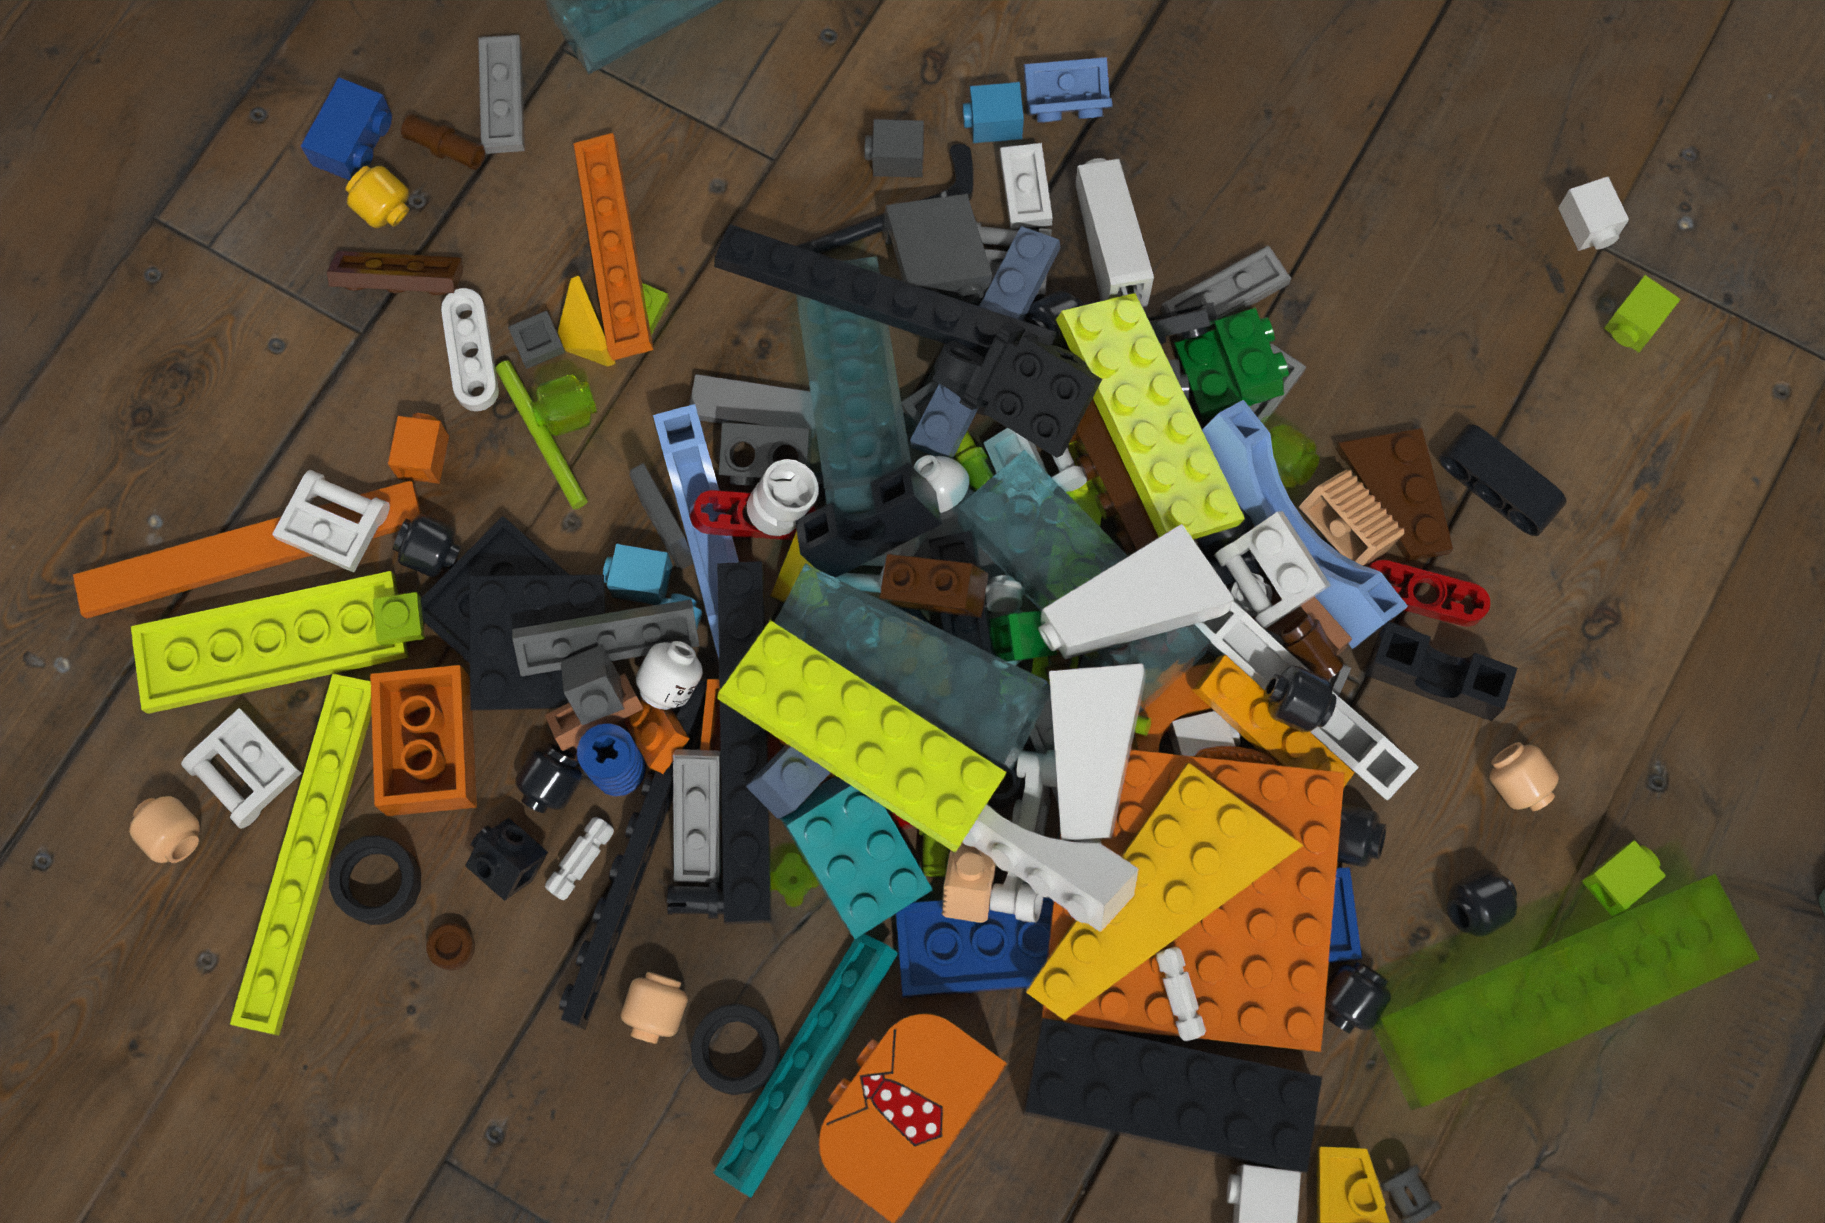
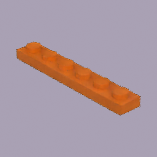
M613 133L574 143V150L608 354L613 361L652 351L654 348L618 142Z

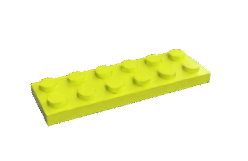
M1136 293L1061 311L1056 321L1070 351L1086 363L1088 371L1102 378L1093 399L1158 537L1160 538L1183 524L1193 540L1237 527L1245 517Z
M392 571L131 626L141 710L150 714L409 658L406 642L381 646L376 638L373 599L398 595L395 575Z
M771 620L718 693L717 699L955 853L1007 773Z

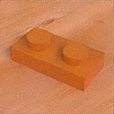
M641 697L639 701L643 709L627 717L624 723L649 768L664 774L673 762L675 749H682L688 742L689 737L671 708L667 710L655 708Z

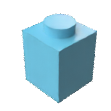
M616 544L613 557H607L603 568L604 582L607 583L613 598L659 605L660 600L666 598L673 565L667 552Z

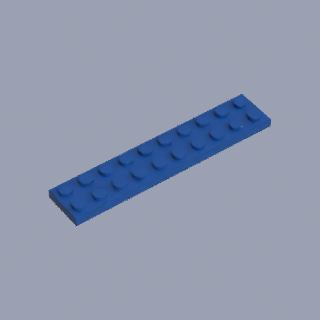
M1350 867L1337 868L1329 963L1359 961L1362 959ZM1043 897L1040 917L1036 923L1017 920L1014 914L991 911L990 906L988 920L983 923L946 918L942 915L943 900L915 902L896 913L903 998L1028 988L1047 961L1053 900L1049 897Z

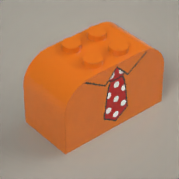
M918 1014L904 1018L893 1025L880 1042L873 1038L869 1041L856 1060L858 1066L861 1067L859 1072L851 1082L844 1077L829 1097L828 1102H830L833 1108L825 1118L819 1136L820 1155L829 1174L839 1184L891 1223L899 1221L998 1080L1007 1064L950 1021L931 1014Z

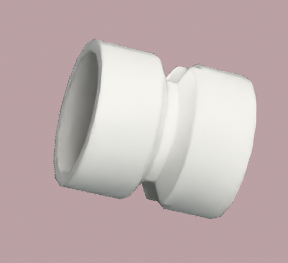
M783 459L774 462L767 468L747 501V513L751 523L759 531L768 535L782 536L791 533L796 528V520L805 516L819 494L818 482L814 473L805 464L796 460Z

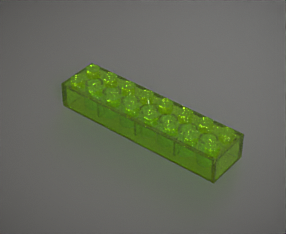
M1713 874L1377 1020L1373 1031L1410 1109L1415 1110L1753 963L1760 958L1716 874Z

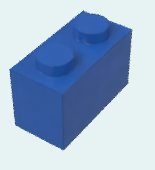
M338 77L301 144V148L311 165L347 180H350L364 166L367 165L369 167L373 158V149L379 138L387 134L392 122V113L383 94Z

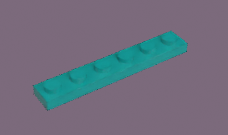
M866 934L854 939L713 1174L752 1198L860 1016L863 1014L898 952L887 944Z

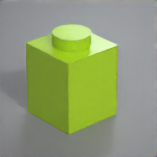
M1644 275L1604 329L1611 333L1615 341L1620 345L1633 348L1639 353L1681 299Z
M1634 840L1616 851L1586 876L1582 883L1610 915L1614 916L1629 908L1666 875L1659 868L1660 861L1649 848L1639 845Z

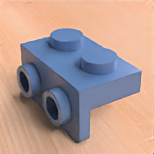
M1107 57L1024 64L1027 116L1037 115V122L1061 121L1063 112L1078 111V119L1103 117V109L1113 107L1112 98L1109 97Z

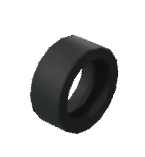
M381 835L363 836L348 843L336 855L329 871V890L335 904L351 918L369 925L388 924L403 917L415 905L421 890V870L416 858L397 841ZM371 854H383L391 857L398 864L402 873L401 886L397 895L390 902L381 906L368 907L360 904L353 897L349 888V878L353 868L362 858Z
M742 1004L723 1005L706 1014L695 1028L690 1044L692 1063L699 1077L716 1091L730 1095L748 1094L764 1086L776 1070L781 1055L779 1036L770 1020L757 1009ZM741 1022L749 1024L758 1032L762 1039L763 1054L760 1063L754 1071L742 1077L732 1078L722 1075L714 1068L709 1059L708 1047L711 1037L718 1028L727 1023Z

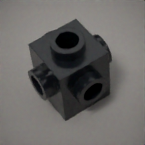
M507 818L494 828L488 825L478 832L471 842V847L474 849L465 867L500 898L506 901L533 881L548 851L515 822Z

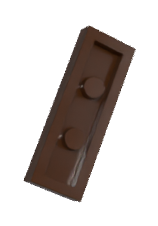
M337 251L327 270L329 286L344 287L351 291L367 288L385 289L391 293L422 291L432 295L455 293L463 274L462 258Z

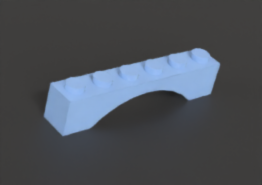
M1244 400L1218 413L1202 429L1237 503L1251 518L1254 526L1256 527L1278 511L1284 512L1331 585L1315 597L1352 638L1349 643L1352 649L1376 633L1388 621L1390 622L1408 607L1380 571L1360 565L1340 554L1322 540L1304 521L1290 500L1280 479L1273 455L1271 434Z
M693 404L653 415L681 514L719 658L717 563H737L739 560L732 536L704 534L692 525L689 518L690 507L701 493L708 490L719 491L696 405ZM710 503L701 510V512L709 515V521H714L720 514H726L714 511L713 504Z

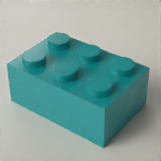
M837 776L816 787L795 811L780 818L840 920L854 939L933 890L886 808Z

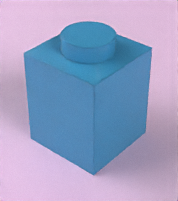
M1020 82L970 86V102L963 103L962 107L964 128H972L973 143L1022 139L1024 117Z

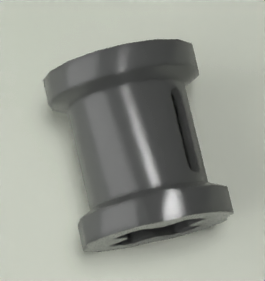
M1417 1164L1398 1172L1380 1183L1383 1191L1390 1192L1402 1213L1401 1223H1418L1442 1208L1439 1201H1432L1418 1174L1421 1170ZM1405 1186H1407L1410 1189L1412 1195L1414 1196L1417 1202V1205L1412 1204L1410 1198L1404 1190Z

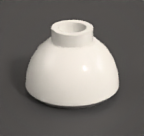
M926 455L918 459L914 465V469L936 491L940 513L953 508L964 498L969 487V475L958 461L946 456Z

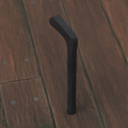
M954 144L950 148V159L956 177L955 183L948 189L921 200L967 194L969 200L972 199L974 192L973 162L971 149L967 145ZM885 213L797 246L822 254L883 231Z

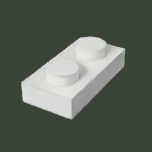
M1042 144L1000 148L1010 229L1017 230L1021 226L1025 228L1052 226V211Z

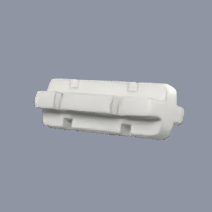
M594 817L584 829L586 832L585 836L578 837L558 865L561 868L559 872L554 871L545 883V888L557 898L562 900L568 898L575 888L574 881L576 879L580 881L601 852L598 849L601 844L606 845L613 835L614 829L601 818Z
M1171 947L1159 951L1156 954V959L1160 972H1164L1166 976L1163 978L1173 1015L1178 1016L1179 1021H1176L1180 1037L1184 1041H1188L1205 1035L1206 1030L1202 1016L1196 1013L1199 1006L1189 974L1183 970V966L1186 964L1181 949Z

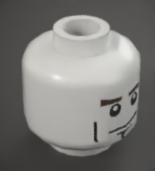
M673 641L672 643L662 642L655 644L649 650L636 674V684L640 689V695L648 704L658 709L667 710L683 706L691 697L703 675L702 665L696 657L695 651L683 642Z

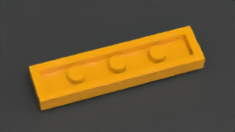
M1226 655L1217 657L1192 691L1259 752L1267 754L1274 759L1276 765L1345 773L1344 787L1353 776L1354 772L1311 732L1296 730L1271 718L1268 709L1269 700L1264 697L1265 690Z

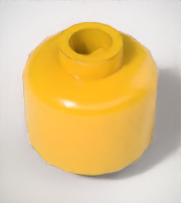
M367 165L364 166L350 179L345 188L349 193L347 205L374 228L383 227L388 223L394 227L404 219L410 210L405 205L409 197V189L383 166L369 168Z

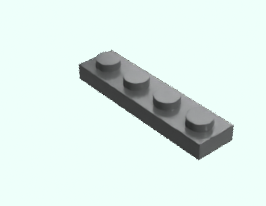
M692 599L512 629V639L521 677L562 670V660L600 645L604 646L611 661L645 656L655 644L662 642L672 643L673 641H680L691 648L699 646Z

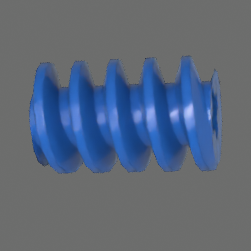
M610 723L599 724L587 730L580 738L577 747L578 762L594 785L601 789L604 794L611 796L627 795L636 790L643 782L646 772L645 759L631 735L622 727Z

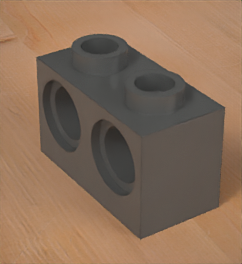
M722 422L719 475H730L729 484L755 486L756 477L761 478L767 468L776 462L778 450L785 445L793 446L798 452V462L805 464L810 469L813 429ZM742 442L751 444L755 450V459L748 467H741L734 460V450Z

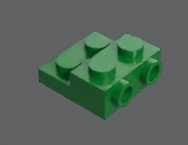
M1256 308L1214 321L1216 330L1175 343L1177 355L1184 374L1188 376L1189 388L1202 421L1214 418L1218 413L1242 400L1248 406L1284 395L1283 378L1289 376L1288 367L1282 352L1273 354L1269 344L1275 341L1271 322L1268 317L1260 319Z

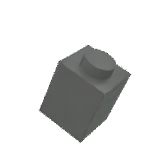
M874 119L873 135L865 136V160L873 162V176L923 178L924 121Z
M603 645L561 661L563 692L582 725L624 710L621 678Z

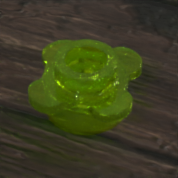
M797 853L787 854L784 857V862L778 866L775 872H771V890H777L782 894L789 907H799L802 905L805 894L811 888L819 886L814 874L802 862L801 856ZM791 876H796L798 878L796 884H791L789 882Z

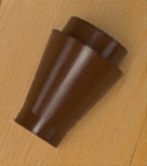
M1303 614L1281 631L1280 637L1284 641L1283 647L1315 674L1330 679L1342 669L1343 664L1337 658L1318 619L1313 620L1309 614Z

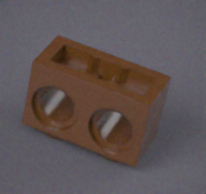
M887 554L879 598L899 608L981 618L989 573L971 563Z

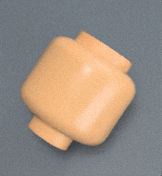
M1517 742L1503 749L1492 759L1491 764L1493 768L1490 772V781L1511 808L1520 810L1530 807L1532 811H1538L1555 798L1552 791L1558 784L1559 774L1537 746H1523L1522 743Z
M163 796L157 799L149 798L140 803L135 809L129 833L132 840L151 860L158 863H177L184 860L196 849L199 842L200 824L197 818L177 798L172 796Z
M647 971L645 978L639 977L632 981L621 1011L622 1021L633 1027L630 1036L657 1044L659 1036L671 1037L677 1033L688 1002L687 994L680 989L682 982Z

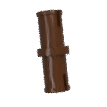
M414 114L407 116L402 124V138L430 149L431 154L440 159L448 157L468 166L472 170L478 169L484 160L485 147L456 135L455 130L446 125L438 127Z

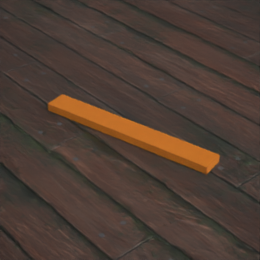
M412 480L360 494L370 500L377 497L390 504L388 516L384 523L378 526L373 538L398 532L405 518L413 520L417 514H422L416 487ZM334 502L317 506L359 524L363 516ZM281 517L73 574L80 613L88 619L309 557L312 554L281 542L272 535Z

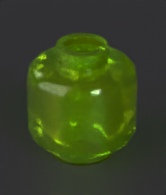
M574 375L563 376L540 384L536 391L538 400L530 403L538 427L547 425L550 433L555 436H561L589 426L592 421L591 414L597 413L587 380L580 382Z
M1279 424L1269 432L1280 479L1285 488H1290L1297 484L1303 485L1312 477L1319 464L1320 457L1316 454V443L1312 438L1292 426Z

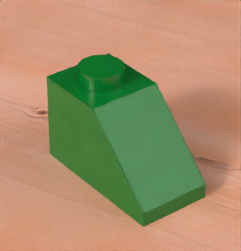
M1042 611L1014 613L989 619L997 663L1057 655V650L1052 651L1046 645L1038 628L1042 626L1040 623Z

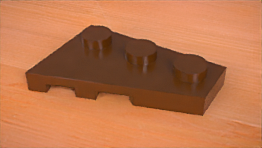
M1422 428L1339 442L1337 444L1336 451L1343 461H1347L1357 476V481L1363 483L1365 489H1369V495L1375 496V502L1381 503V508H1385L1387 514L1392 515L1393 520L1398 522V527L1404 528V535L1396 542V545L1407 562L1448 555L1452 552L1453 545Z

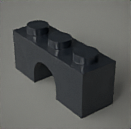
M909 463L870 482L874 509L862 514H850L842 511L831 502L796 520L800 555L828 581L942 524L936 491Z
M1389 621L1386 623L1377 636L1364 675L1489 721L1495 719L1505 709L1518 668L1475 652L1466 658L1447 655L1429 645L1431 636Z

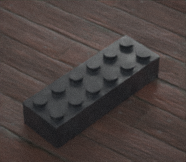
M1043 1018L1040 1024L1023 1115L1263 1167L1307 1173L1322 1077Z

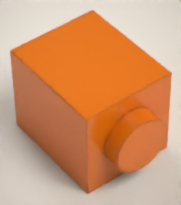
M415 413L412 417H397L388 466L398 479L440 484L449 435L442 423L436 417L423 413Z

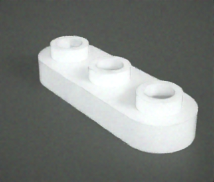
M466 288L456 289L455 293H449L445 297L441 306L453 391L464 408L471 411H482L494 404L499 393L487 310L478 293ZM463 311H472L469 318H459ZM469 349H478V353L475 356H465ZM484 387L481 395H471L474 388Z

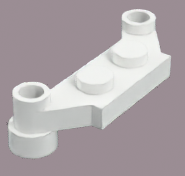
M1022 750L1017 762V776L1025 778L1023 799H1018L1015 803L1012 820L1014 824L1021 828L1044 836L1051 803L1049 798L1050 787L1058 788L1055 750H1048L1046 754ZM1010 871L1004 884H994L990 896L991 911L1014 914L1017 920L1033 923L1038 921L1042 909L1043 896L1037 894L1029 883Z

